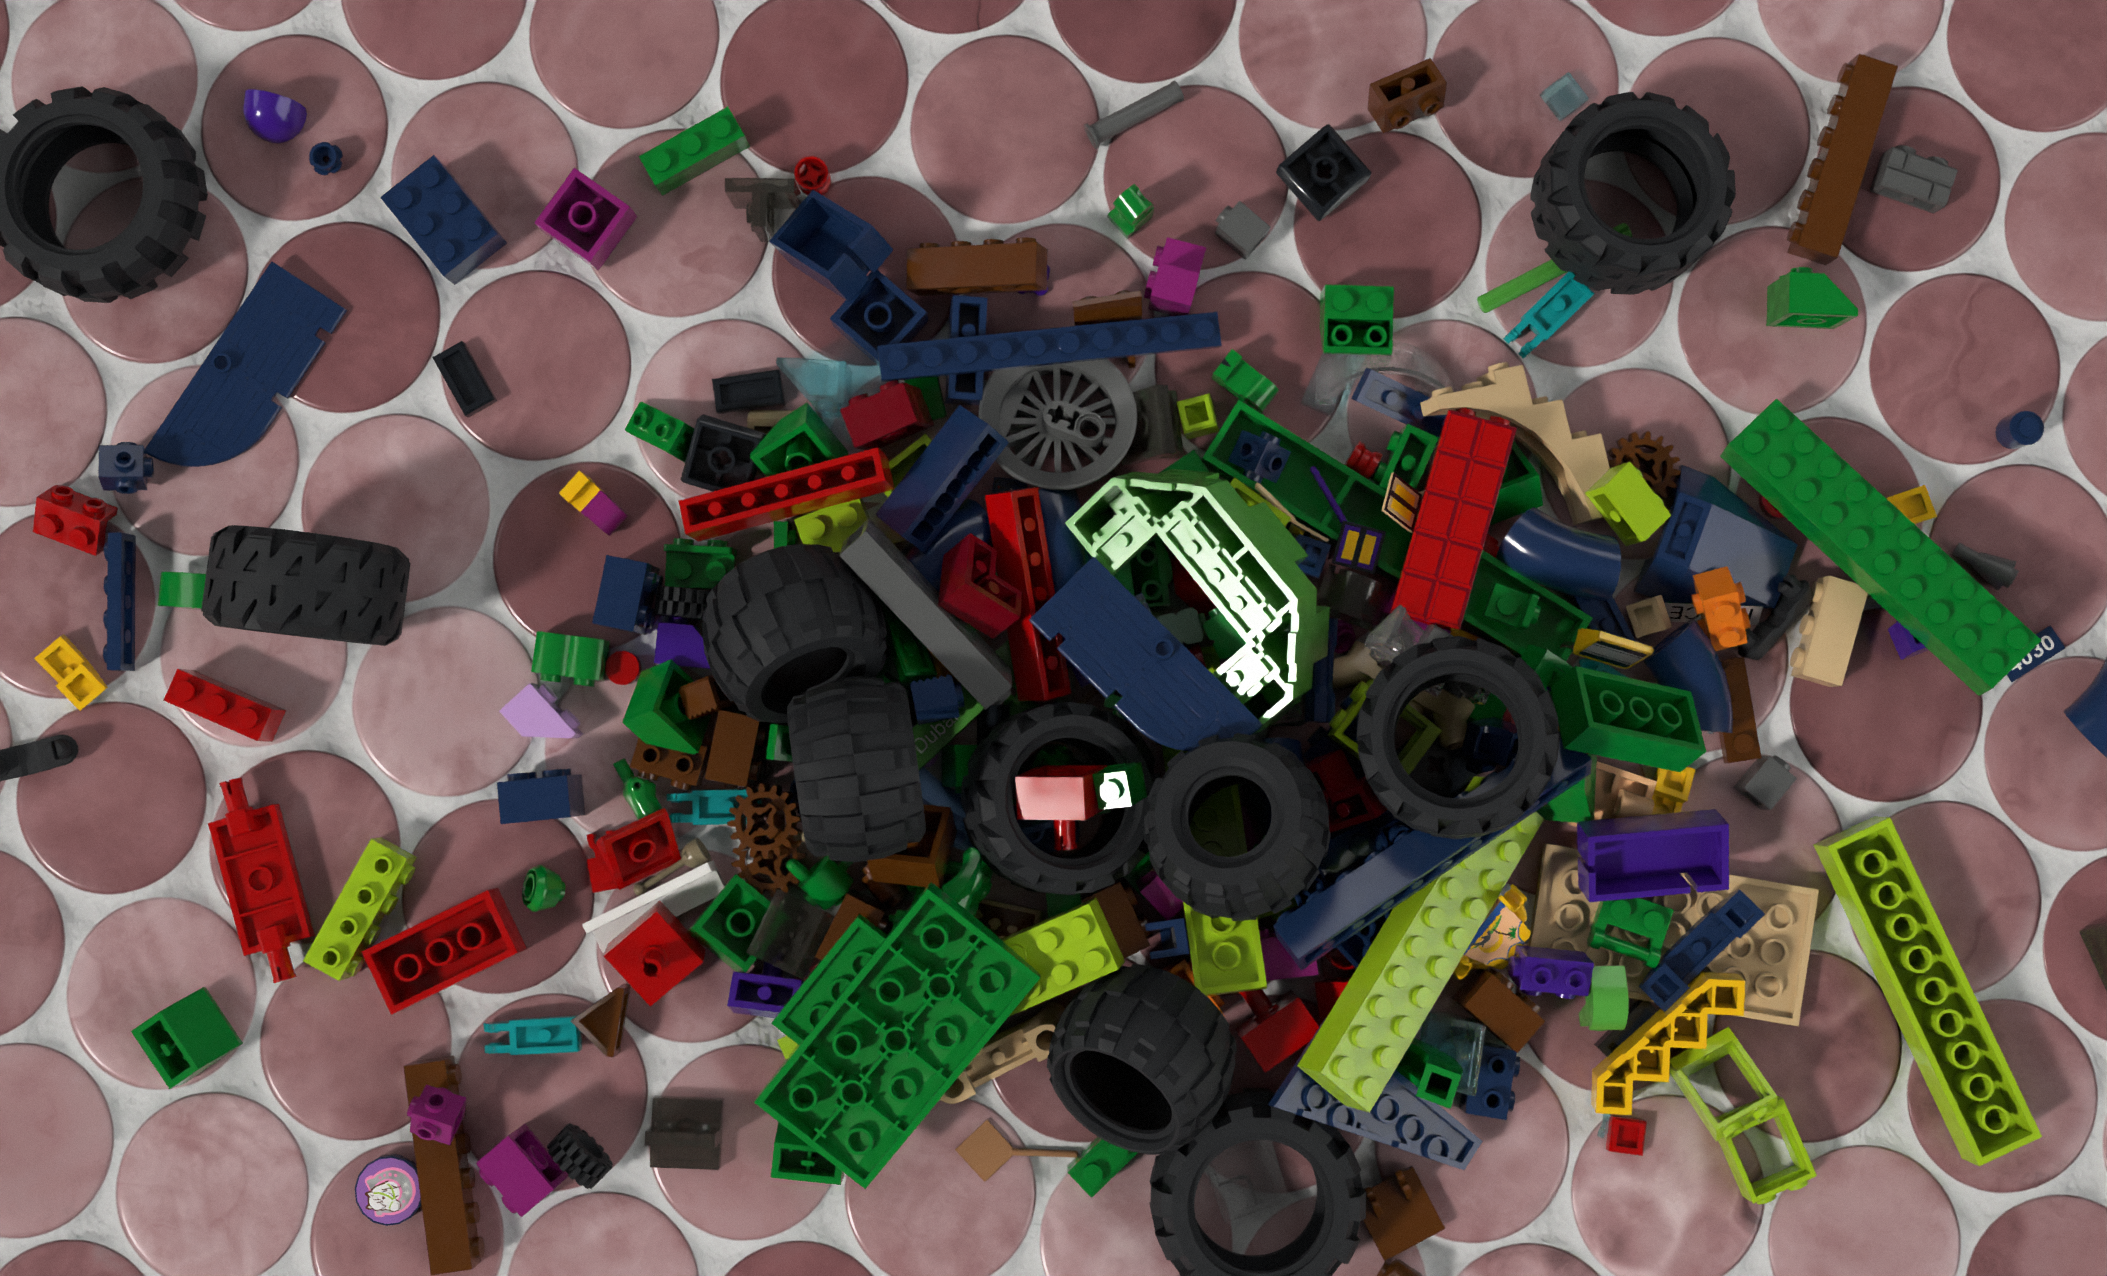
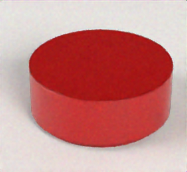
M628 651L613 653L607 659L605 665L607 677L613 683L619 685L634 683L639 678L642 669L639 658Z

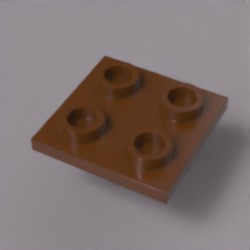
M1123 290L1114 295L1102 297L1087 296L1080 300L1072 301L1074 326L1142 319L1141 290L1133 292ZM1135 356L1127 357L1128 367L1136 368Z
M1413 1166L1402 1171L1400 1169L1394 1172L1395 1175L1372 1187L1364 1188L1366 1191V1219L1363 1222L1384 1261L1445 1229Z

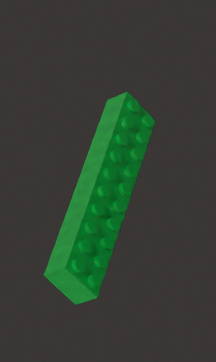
M1777 398L1739 433L1720 455L1729 466L1978 696L1993 689L2042 641Z

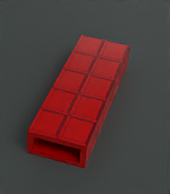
M1467 408L1455 409V411L1448 410L1389 613L1427 625L1435 624L1442 629L1455 633L1460 631L1517 430L1516 427L1509 426L1510 421L1496 416H1490L1489 420L1475 417L1476 412Z

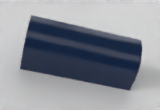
M959 405L875 515L924 553L1009 441L988 423Z

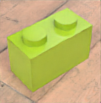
M1630 461L1610 468L1585 492L1625 546L1646 541L1671 516L1664 506L1663 500L1652 491L1643 479L1640 470L1634 467Z

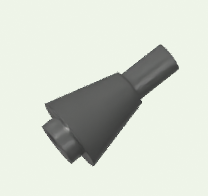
M1960 542L1952 552L1954 556L1971 564V567L1997 591L2002 586L2008 588L2019 570L2014 568L2016 561L1983 552L1978 553Z

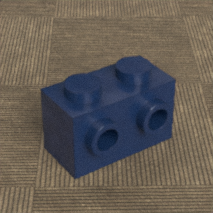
M1469 1040L1459 1108L1464 1113L1507 1120L1508 1111L1512 1112L1515 1104V1092L1511 1088L1513 1077H1517L1520 1070V1057L1516 1056L1517 1052L1505 1045Z

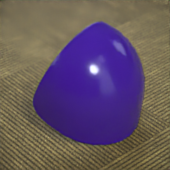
M256 89L245 90L243 114L247 126L254 135L270 143H284L300 133L307 116L306 108L288 97Z

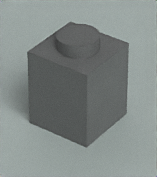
M1241 201L1233 208L1228 205L1215 220L1219 224L1215 234L1245 260L1268 235L1271 228Z
M1776 755L1773 757L1761 756L1762 758L1756 759L1734 786L1737 791L1759 809L1772 810L1797 779L1789 772L1791 769L1790 765Z

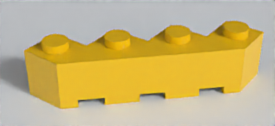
M1701 972L1688 984L1690 988L1665 1012L1662 1009L1657 1011L1608 1057L1592 1069L1591 1105L1595 1112L1600 1114L1632 1115L1633 1080L1669 1082L1670 1047L1706 1049L1708 1014L1744 1016L1745 980L1735 973Z

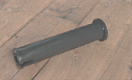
M1174 80L1170 84L1091 125L1088 123L1084 124L1087 137L1092 146L1097 149L1103 141L1178 102L1184 101V95L1180 86Z

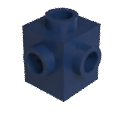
M1242 430L1228 461L1243 468L1244 472L1242 475L1261 484L1263 478L1277 483L1291 452L1280 447L1281 439L1262 431L1259 437Z
M120 442L117 445H99L98 478L103 491L116 490L122 494H133L138 490H147V478L154 477V463L152 457H147L143 445H137L133 442Z

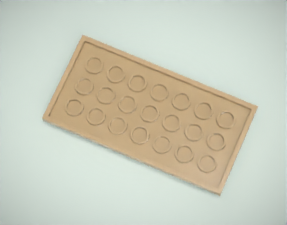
M1544 843L1530 928L1531 936L1529 937L1528 945L1531 947L1582 951L1594 962V966H1625L1628 998L1654 1002L1639 987L1652 968L1644 966L1643 961L1602 947L1597 950L1587 946V939L1599 902H1589L1578 886V857H1582L1578 849ZM1680 873L1690 885L1691 893L1641 898L1674 910L1661 948L1662 957L1706 913L1731 893L1740 889L1765 915L1741 938L1736 937L1701 972L1735 973L1745 980L1744 1016L1739 1017L1799 1027L1819 893L1818 889L1729 874V890L1697 892L1685 877V873ZM1607 924L1605 934L1647 948L1650 938Z

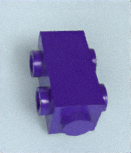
M1516 945L1515 954L1509 959L1508 974L1521 992L1527 995L1540 996L1542 992L1554 993L1561 998L1574 999L1576 995H1589L1594 962L1582 951Z

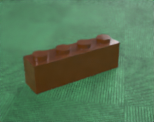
M1029 237L1017 238L1016 243H1004L1003 240L987 239L983 241V245H972L968 241H953L951 246L940 247L937 243H920L919 248L907 249L906 289L918 296L1047 290L1048 249L1036 242L1035 238Z

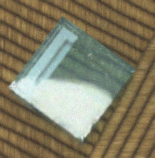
M1569 72L1540 94V97L1559 121L1563 120L1589 99Z

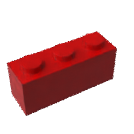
M177 669L163 700L251 739L265 742H273L286 713L285 709L197 671Z

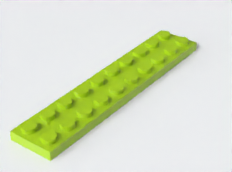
M1214 647L1201 648L1206 668L1211 673L1215 672L1220 667V661ZM1162 745L1166 773L1169 769L1167 763L1181 750ZM1238 784L1223 788L1212 794L1201 804L1190 824V830L1195 841L1203 849L1217 856L1233 857L1247 853ZM1183 902L1195 987L1206 996L1267 989L1257 917L1256 920L1233 921L1231 918L1220 916L1212 918L1194 911L1192 907Z

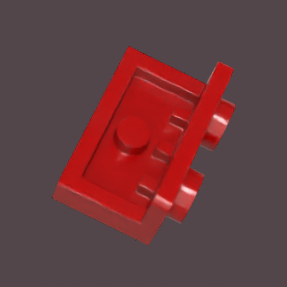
M54 485L36 497L33 532L97 556L104 551L107 522L117 515L118 508L105 503L102 499L91 498L75 492L68 486Z

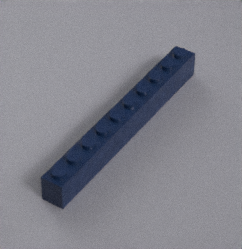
M1560 734L1558 759L1551 774V779L1536 802L1517 820L1499 831L1480 837L1463 839L1435 837L1418 830H1413L1412 832L1411 830L1404 831L1394 840L1393 845L1384 851L1377 850L1366 858L1365 864L1354 871L1350 869L1342 873L1336 879L1335 884L1325 891L1320 889L1311 894L1306 900V904L1297 910L1290 909L1284 912L1277 919V923L1273 925L1277 939L1302 971L1590 775L1592 759L1587 753L1564 749ZM1517 755L1510 761L1508 767L1499 773L1495 771L1488 774L1481 781L1480 786L1471 792L1464 791L1455 798L1477 796L1496 787L1513 769Z

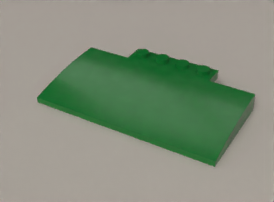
M932 882L928 884L888 935L859 913L772 1021V1025L796 1042L798 1046L759 1092L754 1103L866 1189L1038 982L1041 974L983 923Z

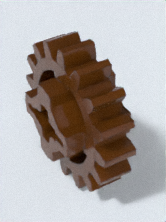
M1650 431L1644 432L1640 439L1636 432L1628 435V441L1622 437L1616 441L1619 449L1611 448L1607 452L1613 458L1608 461L1610 468L1621 465V461L1623 463L1630 461L1637 469L1640 467V464L1644 463L1647 468L1643 471V479L1661 499L1667 497L1665 489L1672 490L1677 486L1671 478L1679 476L1681 471L1673 469V464L1680 461V458L1670 457L1669 455L1674 446L1663 447L1661 444L1664 437L1661 435L1651 440ZM1636 447L1648 448L1652 450L1653 453H1644L1641 451L1640 448ZM1661 463L1663 467L1662 477L1659 474Z
M762 783L759 784L758 790L755 787H747L748 797L737 795L736 800L740 804L739 807L729 809L732 814L736 815L735 820L727 822V826L736 827V832L730 836L731 839H741L742 842L738 848L740 851H746L751 848L750 857L758 858L761 853L763 859H772L774 853L777 856L785 855L784 846L789 848L795 847L796 843L792 839L793 835H802L803 833L802 830L796 827L797 823L802 822L801 816H796L795 812L799 809V803L790 802L794 794L792 792H785L781 795L782 786L773 785L770 789L769 784ZM763 798H770L773 800L772 802H768L766 806H763L762 804H758L756 802ZM763 815L769 816L766 821L763 818ZM765 822L769 824V827H763ZM766 836L775 840L774 843L769 845L759 843Z
M765 822L763 827H769V824ZM766 838L759 841V843L764 845L770 844ZM801 839L795 841L796 846L793 848L784 846L786 854L777 856L778 859L773 862L774 869L771 865H763L762 853L758 858H754L752 863L748 864L747 857L750 849L740 851L738 848H733L732 852L739 855V860L731 864L733 867H740L741 872L737 875L742 879L746 878L750 886H756L760 894L763 895L765 890L768 889L770 896L776 897L779 887L784 893L790 891L789 881L794 884H799L800 882L790 871L786 875L784 869L786 857L792 854V858L800 862V859L808 855L798 850V847L804 843ZM758 873L769 875L774 882L761 881L754 875Z

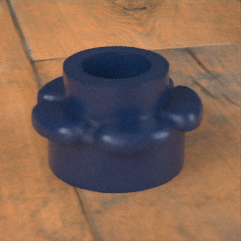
M322 142L312 147L309 161L314 166L315 172L326 176L329 173L334 174L340 170L343 153L338 146ZM326 156H329L328 162H324Z

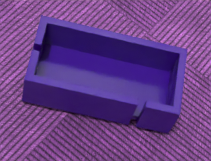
M1716 809L1577 822L1578 852L1582 856L1578 857V886L1589 902L1691 893L1690 885L1680 873H1685V877L1697 892L1729 890V823Z

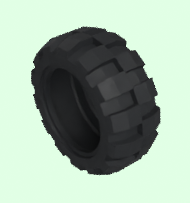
M83 86L54 91L51 93L52 103L46 105L40 100L35 99L12 114L18 120L15 126L8 133L0 129V246L4 247L5 260L24 277L34 280L43 285V287L63 296L69 295L84 302L111 303L118 299V295L133 299L158 287L155 281L157 276L165 273L172 277L189 259L182 252L190 238L199 241L206 215L198 211L199 201H205L208 197L204 170L194 163L196 161L195 149L183 132L167 121L165 116L148 104L137 101L127 93L105 87L95 89L91 93ZM106 143L129 145L140 163L143 176L142 199L133 220L122 233L103 245L81 250L66 249L56 236L49 215L50 192L59 171L72 157L89 147Z
M1243 1088V1092L1227 1095L1211 1123L1193 1140L1184 1144V1146L1176 1151H1166L1165 1154L1157 1155L1150 1177L1151 1202L1149 1204L1157 1240L1166 1259L1172 1262L1180 1276H1332L1342 1263L1349 1264L1360 1242L1357 1236L1360 1221L1366 1219V1191L1362 1187L1361 1168L1351 1146L1338 1129L1269 1106V1102L1275 1095L1269 1088ZM1251 1140L1275 1141L1299 1152L1310 1162L1317 1185L1314 1212L1303 1232L1284 1248L1263 1255H1244L1221 1247L1202 1230L1195 1218L1194 1211L1198 1183L1211 1161L1229 1147Z

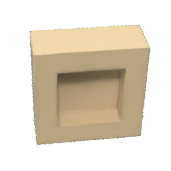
M1662 595L1626 606L1636 638L1672 627Z

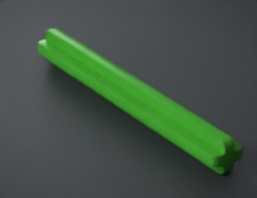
M1626 223L1612 228L1623 235L1632 237V233ZM1551 259L1477 298L1478 305L1483 313L1490 312L1568 271H1562Z

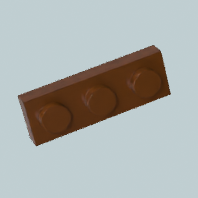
M1745 658L1720 660L1728 682L1733 711V733L1719 732L1724 763H1734L1760 759L1762 757Z

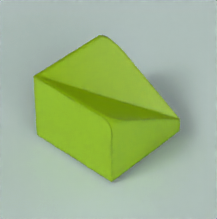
M1210 393L1177 402L1186 439L1219 432Z

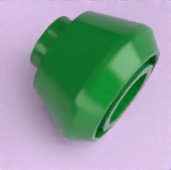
M537 865L531 868L523 882L522 900L524 905L532 912L555 907L564 898L565 882L561 881L559 874L544 865Z

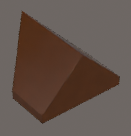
M622 984L571 1020L607 1057H615L621 1051L631 988L630 984Z

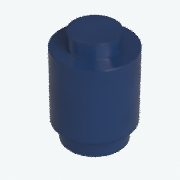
M2022 411L2000 420L1996 427V439L2003 447L2008 449L2025 447L2040 440L2044 432V425L2042 419L2036 413Z

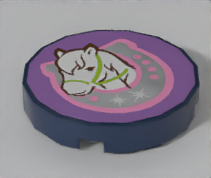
M398 1154L382 1155L368 1163L358 1175L355 1185L356 1203L362 1214L372 1222L385 1226L401 1224L414 1216L421 1207L416 1163Z

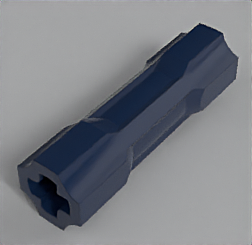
M1329 618L1327 656L1313 663L1312 688L1305 694L1304 722L1329 723L1335 715L1333 665L1338 635V619Z

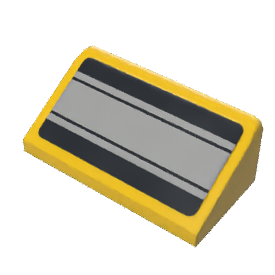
M1584 628L1578 629L1573 648L1575 655L1622 669L1634 666L1654 652L1652 646L1603 631Z

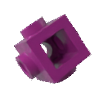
M426 1084L420 1097L414 1096L409 1105L407 1116L411 1117L410 1132L424 1140H435L450 1145L464 1118L466 1097L454 1094L446 1088H436Z

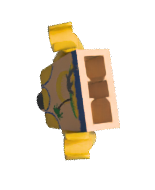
M1514 884L1510 886L1511 889L1504 896L1500 895L1455 968L1453 975L1458 979H1463L1470 970L1487 969L1490 966L1499 970L1504 969L1508 965L1510 957L1514 956L1516 945L1529 946L1525 942L1531 936V931L1524 925L1527 920L1524 906L1527 897Z

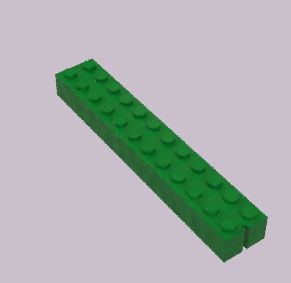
M1238 400L1203 456L1202 462L1211 471L1219 473L1221 477L1229 482L1235 477L1263 497L1255 489L1257 482L1242 475L1244 469L1229 462L1228 459L1242 430L1259 437L1262 431L1281 439L1279 446L1291 452L1277 483L1263 478L1261 485L1296 518L1297 522L1328 538V543L1336 547L1342 525L1310 471V468L1315 466L1348 522L1386 531L1375 572L1397 584L1413 532H1408L1381 511L1386 490ZM1482 550L1462 625L1485 640L1506 648L1516 658L1518 656L1521 658L1528 644L1548 649L1566 662L1573 650L1569 647L1560 648L1561 644L1563 643L1566 646L1574 645L1578 629H1586L1592 617L1534 581L1520 575L1505 563ZM1498 583L1528 595H1538L1537 605L1541 606V610L1536 623L1529 625L1528 629L1520 631L1483 617L1482 613L1493 584Z

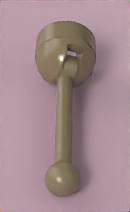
M699 838L688 842L682 849L681 860L646 882L636 883L633 888L634 893L638 896L646 893L647 888L684 865L690 868H697L710 862L711 856L703 842Z

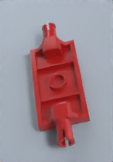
M240 777L231 779L229 782L219 783L228 813L225 814V818L210 822L208 826L243 955L246 956L260 951L263 954L266 953L274 979L273 983L297 977L288 947L291 946L290 943L315 936L280 805L272 804L258 809L249 807L242 782L243 779Z

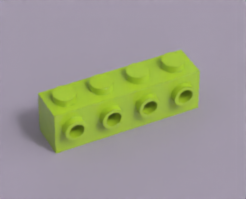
M382 837L372 838L303 962L338 981L350 978L351 976L354 977L360 971L365 961L361 951L366 950L368 945L372 946L378 939L382 931L379 924L384 915H390L399 900L396 894L401 885H406L412 878L416 869L412 865L417 857Z

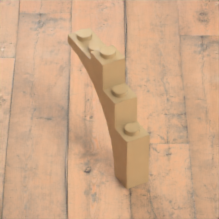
M1508 362L1489 366V373L1476 378L1477 382L1461 386L1462 391L1453 392L1452 387L1441 388L1431 392L1432 398L1420 403L1423 416L1446 415L1448 410L1455 411V409L1467 408L1476 412L1475 417L1489 420L1490 416H1496L1509 420V426L1517 428L1515 438L1537 456L1554 478L1566 501L1573 524L1577 525L1604 519L1585 494L1610 469L1601 433L1587 436L1586 430L1570 433L1563 400L1548 402L1547 396L1531 399L1523 365L1509 367Z

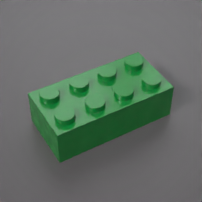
M1578 666L1571 669L1551 687L1564 749L1681 772L1707 752L1691 691Z

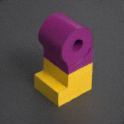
M580 470L559 492L566 501L571 503L586 518H589L609 536L628 517L621 507Z

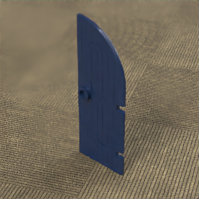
M271 261L146 446V454L173 465L201 467L228 461L248 450L265 434L282 409L280 405L272 401L276 394L279 393L288 399L326 342L316 337L319 330L322 328L332 334L348 310Z
M1095 557L1088 561L1029 619L1049 641H1052L1060 633L1066 640L1057 648L1059 652L1106 699L1117 690L1123 697L1114 707L1138 731L1159 744L1177 750L1190 751L1199 746V740L1218 735L1219 739L1233 738L1236 733L1252 735L1263 726Z

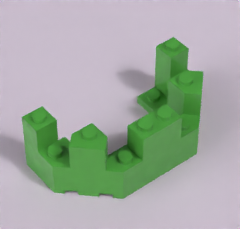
M1172 469L1158 474L1131 472L1111 478L1065 522L1089 554L1095 557L1112 575H1115L1155 536L1159 535L1246 642L1239 651L1212 674L1263 724L1252 735L1277 722L1301 701L1300 698L1312 688L1313 663L1327 656L1330 607L1316 606L1317 589L1298 567L1309 555L1265 502L1249 507L1227 480L1219 479V473Z

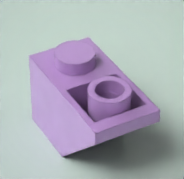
M529 683L499 711L523 737L578 739L583 735L577 728L580 725L579 720L569 710L562 711L555 704L558 698L545 684L539 686L538 684Z

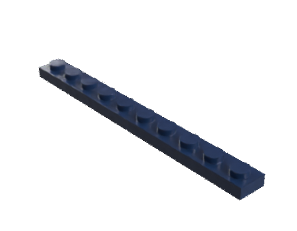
M1218 312L879 345L877 346L881 382L1212 349L1219 348L1222 344Z

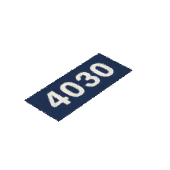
M2051 625L2036 634L2042 641L2007 674L2011 682L2065 649Z

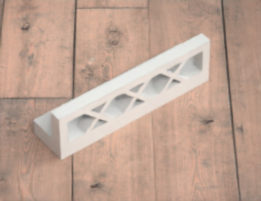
M713 860L583 923L582 926L586 934L593 932L602 953H604L608 943L659 900L677 917L715 898L724 888L725 883Z

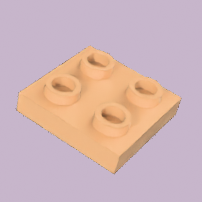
M1597 761L1594 820L1652 815L1654 807L1652 796L1657 781ZM1568 822V825L1577 827V823Z

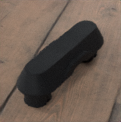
M1787 575L1783 578L1785 583L1779 582L1778 591L1783 596L1777 601L1775 608L1772 609L1771 614L1765 621L1758 623L1752 631L1750 628L1745 629L1748 643L1738 645V654L1741 657L1753 660L1761 659L1810 604L1813 596L1810 585L1806 580L1799 581L1795 575Z
M56 735L31 743L1 749L0 782L47 771L73 762L78 754L76 741L68 735Z

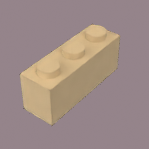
M1833 576L1818 578L1817 582L1815 581L1811 586L1813 599L1808 614L1804 615L1800 623L1799 633L1802 634L1799 647H1796L1791 655L1790 666L1793 667L1791 676L1827 687L1842 686L1868 593L1857 583Z

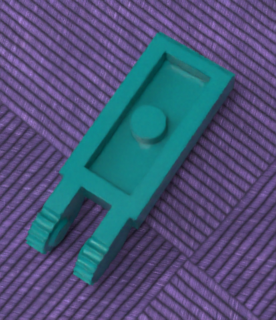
M1568 271L1520 318L1522 321L1503 338L1509 344L1521 335V331L1527 326L1537 335L1520 349L1518 354L1523 359L1542 341L1545 342L1595 294L1589 287L1573 279L1576 276L1574 272Z
M746 789L693 790L692 793H667V801L671 803L692 801L693 814L671 813L669 815L670 822H693V825L727 824V822L735 820L736 816L729 809L738 808L740 805L736 800V796L744 795L748 797ZM763 799L756 801L758 804L763 805Z
M576 1016L519 1018L509 1021L484 1023V1032L498 1033L500 1031H509L510 1043L491 1042L485 1045V1053L526 1055L579 1052L582 1050V1032L571 1022Z

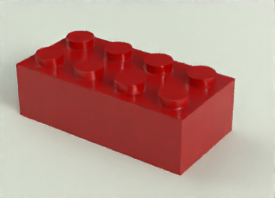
M497 887L486 890L361 952L392 1015L527 950V947Z

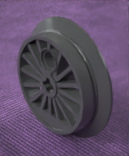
M1108 359L996 370L988 379L983 389L982 400L979 403L978 417L1009 441L995 462L1017 480L1030 486L1047 490L1081 488L1108 475L1127 454L1134 439L1137 425V409L1132 390L1120 370ZM1053 375L1054 401L1051 400L1041 376ZM1060 375L1072 376L1066 394L1061 401ZM1083 380L1086 383L1090 384V386L1070 404L1079 381ZM1032 381L1042 402L1029 391ZM1097 392L1104 397L1102 401L1081 408ZM1023 402H1027L1031 407L1023 405ZM1111 409L1113 418H1102L1098 413ZM1057 418L1062 419L1058 421V424L1053 423L1057 420ZM1011 429H1026L1009 436ZM1085 429H1091L1097 435L1086 437L1081 432ZM1105 429H1114L1112 438L1104 436ZM1033 439L1016 456L1009 449ZM1053 441L1055 473L1041 470ZM1061 443L1074 471L1061 473ZM1043 444L1034 467L1024 463ZM1101 447L1106 448L1101 456L1097 453ZM1074 448L1079 450L1092 463L1082 468Z

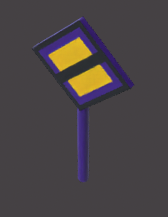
M1312 466L1310 468L1312 475L1342 525L1332 563L1375 574L1386 531L1348 522L1318 469Z

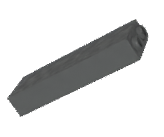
M870 519L843 542L839 556L985 709H988L993 703L996 706L1000 705L1010 696L1012 692L1010 690L1012 687L1011 668L967 622L938 605L939 592Z

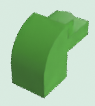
M1625 966L1593 967L1589 995L1585 996L1586 1004L1579 1012L1580 1027L1589 1026V1030L1594 1031L1625 1029L1629 1009Z

